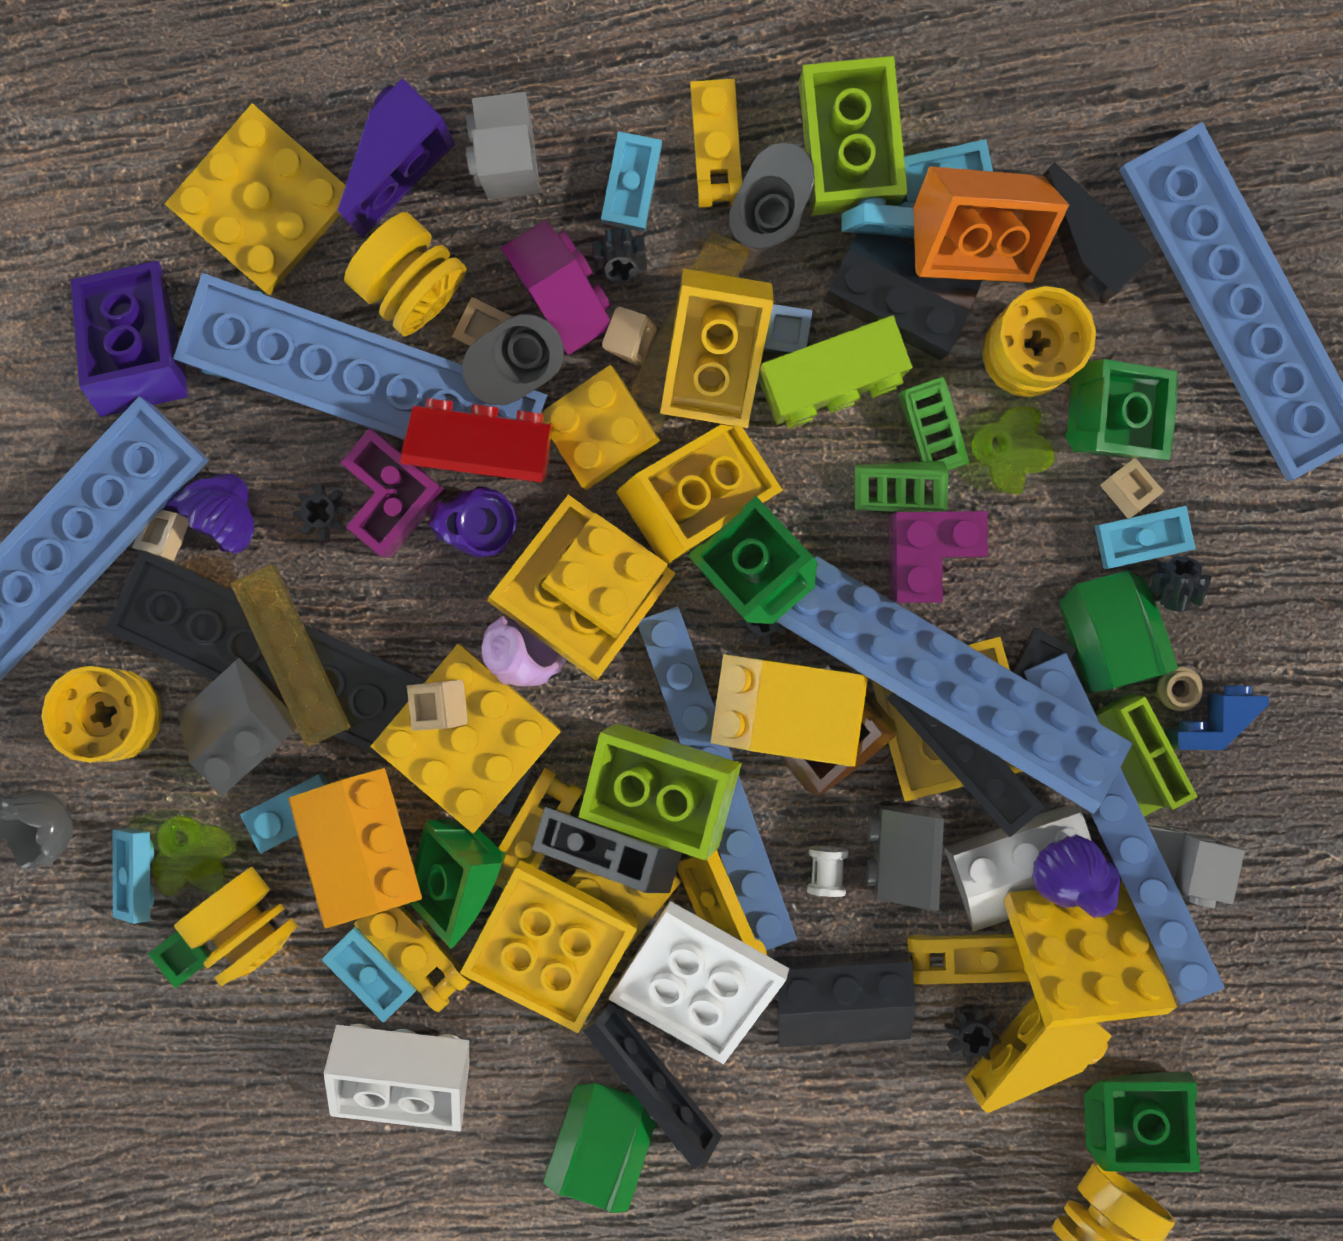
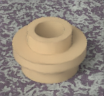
M1178 667L1177 670L1169 674L1161 675L1157 684V694L1160 701L1167 708L1175 711H1186L1199 703L1203 694V684L1195 671L1186 667ZM1180 680L1185 686V691L1181 696L1176 697L1173 694L1172 687L1176 681Z

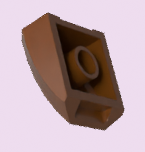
M827 665L824 668L852 673L844 666ZM866 689L855 766L786 756L780 757L804 789L819 796L855 771L898 734L895 721L889 717L869 690Z

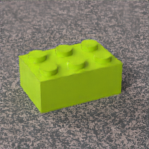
M894 56L803 65L798 84L805 152L808 153L814 165L815 176L810 195L811 216L843 213L859 206V201L866 198H883L886 200V205L889 206L901 204L907 195Z
M894 315L762 363L758 380L775 426L786 422L788 429H792L812 421L813 417L818 415L817 411L828 407L830 414L855 405V401L861 399V394L870 392L871 397L876 398L896 390L897 386L904 383L902 377L913 367Z
M616 723L599 734L579 818L706 861L720 846L742 763Z

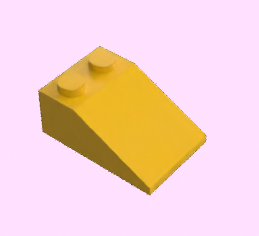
M683 268L660 414L748 428L774 301L772 283Z
M721 424L636 473L616 493L655 554L669 564L715 535L743 510L742 507L755 496L762 503H765L783 490L743 427Z
M723 654L710 743L753 752L855 766L868 677L849 672Z
M1033 995L999 1036L1002 1043L998 1045L993 1044L989 1051L991 1059L988 1061L982 1057L965 1077L964 1081L980 1107L987 1113H990L1083 1072L1089 1064H1094L1102 1058L1108 1047L1107 1042L1112 1035L1099 1022L1045 1028L1035 996Z

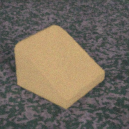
M617 307L613 313L602 347L619 358L641 368L650 350L657 326L647 315L623 307Z
M462 680L407 685L412 731L447 729L467 724L465 690Z

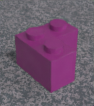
M545 219L501 247L502 252L537 305L544 319L558 331L563 342V348L568 355L607 331L610 319L605 310L610 308L611 304L598 283L591 287L586 277L593 272L580 250H576L564 229L556 233Z
M369 428L340 462L375 492L346 528L380 557L391 558L447 490L419 466L400 464L401 451L380 433Z
M987 511L895 512L889 515L890 600L894 603L943 602L942 558L988 557Z

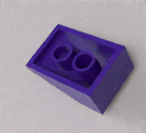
M403 78L395 86L388 85L375 98L374 107L369 112L338 208V212L362 239L455 145L443 118Z
M159 260L71 279L79 387L98 415L103 417L125 412L139 396L152 405L187 398L188 389L185 364L173 359L179 337Z

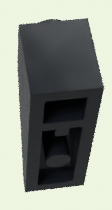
M1054 162L1042 176L1051 183L1069 204L1057 230L1059 240L1071 273L1079 279L1077 281L1079 288L1088 297L1094 300L1099 298L1105 303L1126 285L1153 254Z
M544 807L532 847L534 851L644 893H670L682 854L679 851L581 819L577 815L551 807Z

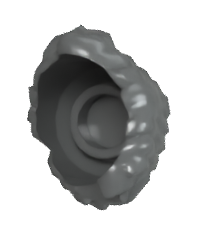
M43 790L24 791L11 798L1 797L0 838L7 840V846L12 850L18 868L25 871L29 866H51L65 850L72 838L73 823L64 804L58 797Z

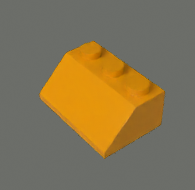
M385 768L346 778L288 798L324 929L422 899Z

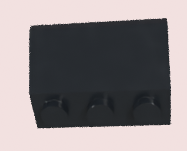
M857 233L823 301L867 324L894 315L903 342L942 360L950 353L964 326L982 280L919 277L915 267L914 245L894 236Z
M905 950L773 958V960L789 968L786 981L776 993L779 1047L911 1039L915 1010L913 966Z

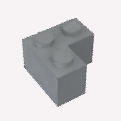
M526 91L472 98L474 114L466 115V123L470 143L473 142L474 146L466 147L469 173L474 176L476 187H483L488 200L541 193L530 105Z
M1147 822L1181 895L1187 897L1188 902L1208 908H1215L1216 901L1228 904L1234 903L1245 850L1213 836Z

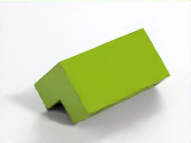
M1129 693L1094 711L1101 725L1132 742L1121 765V769L1144 817L1162 807L1174 810L1198 797L1145 696Z

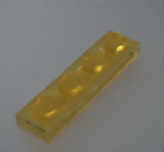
M275 564L268 565L231 582L233 591L305 747H310L351 728Z

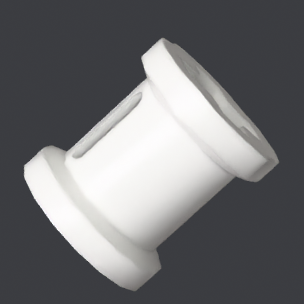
M835 846L809 847V855L813 857L812 881L807 885V893L827 897L845 896L846 887L842 885L844 859L848 858V849Z

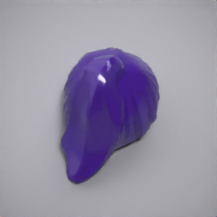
M219 474L194 481L174 495L163 509L188 518L190 527L210 538H214L219 543L221 552L241 553L251 543L254 533V520L247 505L248 490L245 481L234 474Z
M478 486L474 489L460 492L450 502L438 501L432 509L428 525L436 535L437 540H443L447 544H452L453 547L468 555L487 557L503 552L505 546L510 544L511 538L517 530L516 521L518 519L510 500H507L506 496L486 486Z
M1074 834L1071 837L1066 836L1058 842L1048 844L1045 849L1039 852V855L1033 862L1032 877L1036 889L1045 899L1063 908L1080 907L1093 918L1105 917L1116 909L1120 888L1119 872L1112 862L1105 860L1104 855L1095 843Z

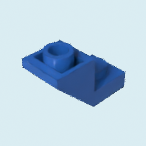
M1224 685V693H1208V728L1207 721L1182 720L1179 721V728H1164V733L1172 748L1176 750H1224L1269 705V696L1253 694L1252 686Z

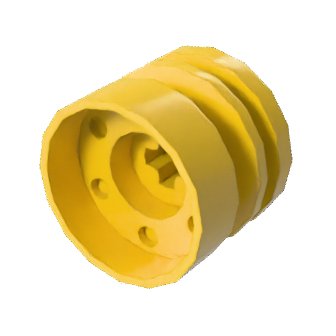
M408 212L395 215L376 229L351 259L344 276V281L368 304L377 303L384 299L380 305L379 314L386 321L393 320L392 326L403 337L413 334L441 312L460 286L467 270L458 258H449L450 252L444 245L434 246L428 250L432 235Z
M1043 286L1025 291L992 321L984 335L982 358L986 372L998 387L1012 395L1032 398L1049 393L1082 369L1093 353L1096 329L1092 314L1080 298L1065 289ZM1027 341H1030V346L1032 348H1038L1039 353H1037L1035 356L1033 349L1025 348L1024 344Z
M87 666L73 669L55 681L45 696L41 716L45 735L57 751L72 760L94 763L134 758L146 750L160 731L163 712L159 695L151 683L137 673L114 668ZM110 707H115L117 714L111 717V722H107L105 716L111 713Z
M253 867L238 875L174 925L191 949L197 948L210 940L216 945V949L203 963L206 969L222 957H225L230 963L226 969L214 977L220 987L232 980L247 976L283 948L282 946L290 934L299 927L293 918H290L276 930L269 923L271 919L285 909L282 904L275 905L261 913L256 905L266 896L270 889Z
M1094 1161L1077 1187L1091 1206L1087 1207L1081 1203L1068 1200L1064 1209L1071 1218L1059 1215L1051 1227L1062 1241H1164L1176 1220L1159 1202L1118 1172L1102 1170L1098 1163Z

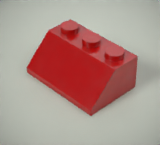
M426 398L425 406L416 405L412 407L400 464L542 483L547 477L553 423L543 422L544 413L517 410L516 418L498 416L499 407L471 404V412L453 410V401Z

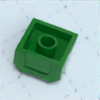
M1101 359L1087 362L1082 369L1073 375L1069 381L1071 394L1068 430L1064 435L1073 452L1170 461L1174 442L1178 395L1177 371Z
M755 496L742 507L743 510L707 542L701 543L688 556L747 622L773 624L815 588L817 561L762 501Z
M1126 570L1076 584L1059 601L1069 643L1077 649L1073 658L1079 681L1084 691L1110 690L1166 675L1178 669L1166 628L1144 578Z
M456 819L426 820L413 866L422 899L410 904L443 942L452 949L474 922L488 899L501 872L507 852L501 851L479 828L472 834Z
M1157 1072L1108 1078L1098 1081L1084 1094L1086 1148L1102 1170L1113 1172H1200L1195 1116L1197 1082L1191 1072Z
M598 1083L575 1085L546 1169L543 1184L558 1196H566L607 1210L609 1213L628 1212L656 1121L649 1116L647 1110L636 1096Z

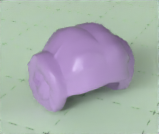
M502 615L498 620L490 624L484 633L481 647L483 661L488 670L497 676L498 681L503 685H542L552 675L559 673L567 660L507 615Z

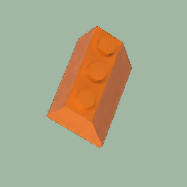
M929 166L913 206L916 273L919 277L1032 283L1069 204L1044 176Z

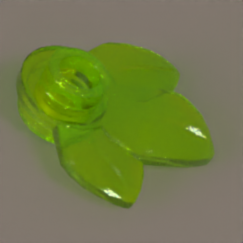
M1015 407L1008 409L1003 413L998 422L981 426L972 439L971 448L973 455L981 464L989 467L992 482L1003 492L1022 494L1026 480L1025 474L1045 471L1055 462V454L1051 444L1043 436L1036 434L1041 420V412L1035 408ZM994 437L999 441L998 452H995L992 448Z
M184 815L175 816L165 821L159 829L157 838L161 851L156 856L152 865L153 876L160 892L166 898H169L177 893L187 881L208 893L214 894L220 890L225 877L224 864L221 858L236 851V846L231 836L221 827L216 825L200 826L196 820ZM177 830H183L187 833L188 842L186 845L180 844L176 840Z

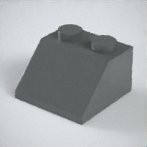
M240 658L233 662L178 713L190 764L222 796L281 745L301 724L293 713Z
M876 803V815H869L867 835L868 841L874 842L873 859L866 860L865 884L866 886H872V892L877 899L925 910L939 911L944 818L929 806Z

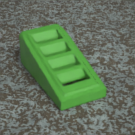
M940 377L901 391L898 394V398L920 462L932 461L931 453L952 446L954 455L937 461H944L948 471L969 464L945 378ZM935 396L936 404L917 409L916 401ZM939 412L941 413L942 421L922 427L920 419ZM946 429L948 438L927 444L925 436Z
M944 461L854 465L855 510L948 512V469ZM869 477H877V497H869ZM887 478H895V496L887 497ZM906 479H914V495L906 496ZM925 479L933 480L932 495H925Z

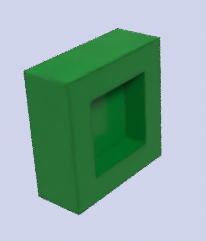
M178 931L148 953L174 988H177L204 966L203 963L206 958L211 954L205 944L191 949Z

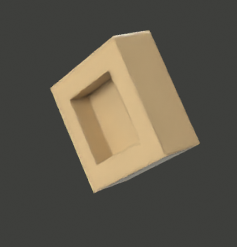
M471 297L452 338L470 347L478 338L512 316Z
M1137 459L1131 460L1100 485L1128 519L1132 518L1164 492Z
M161 510L155 516V519L136 537L132 548L174 561L184 541V535L189 525L188 518L177 513Z

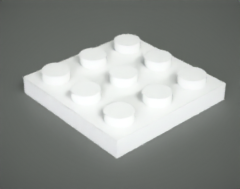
M670 901L613 987L609 1000L724 1064L784 984L789 968Z

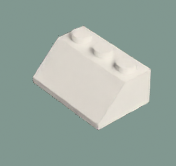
M1066 805L1035 816L1011 837L1002 828L944 847L973 932L1009 920L1003 903V899L1009 892L1037 890L1032 877L1033 862L1036 860L1039 852L1045 849L1048 844L1058 842L1066 836L1071 837L1074 834L1092 841L1081 811Z
M364 1024L336 1025L324 1070L330 1116L461 1132L469 1071V1040H462L451 1034H441L439 1036L420 1035L408 1029H397L394 1031L378 1030Z

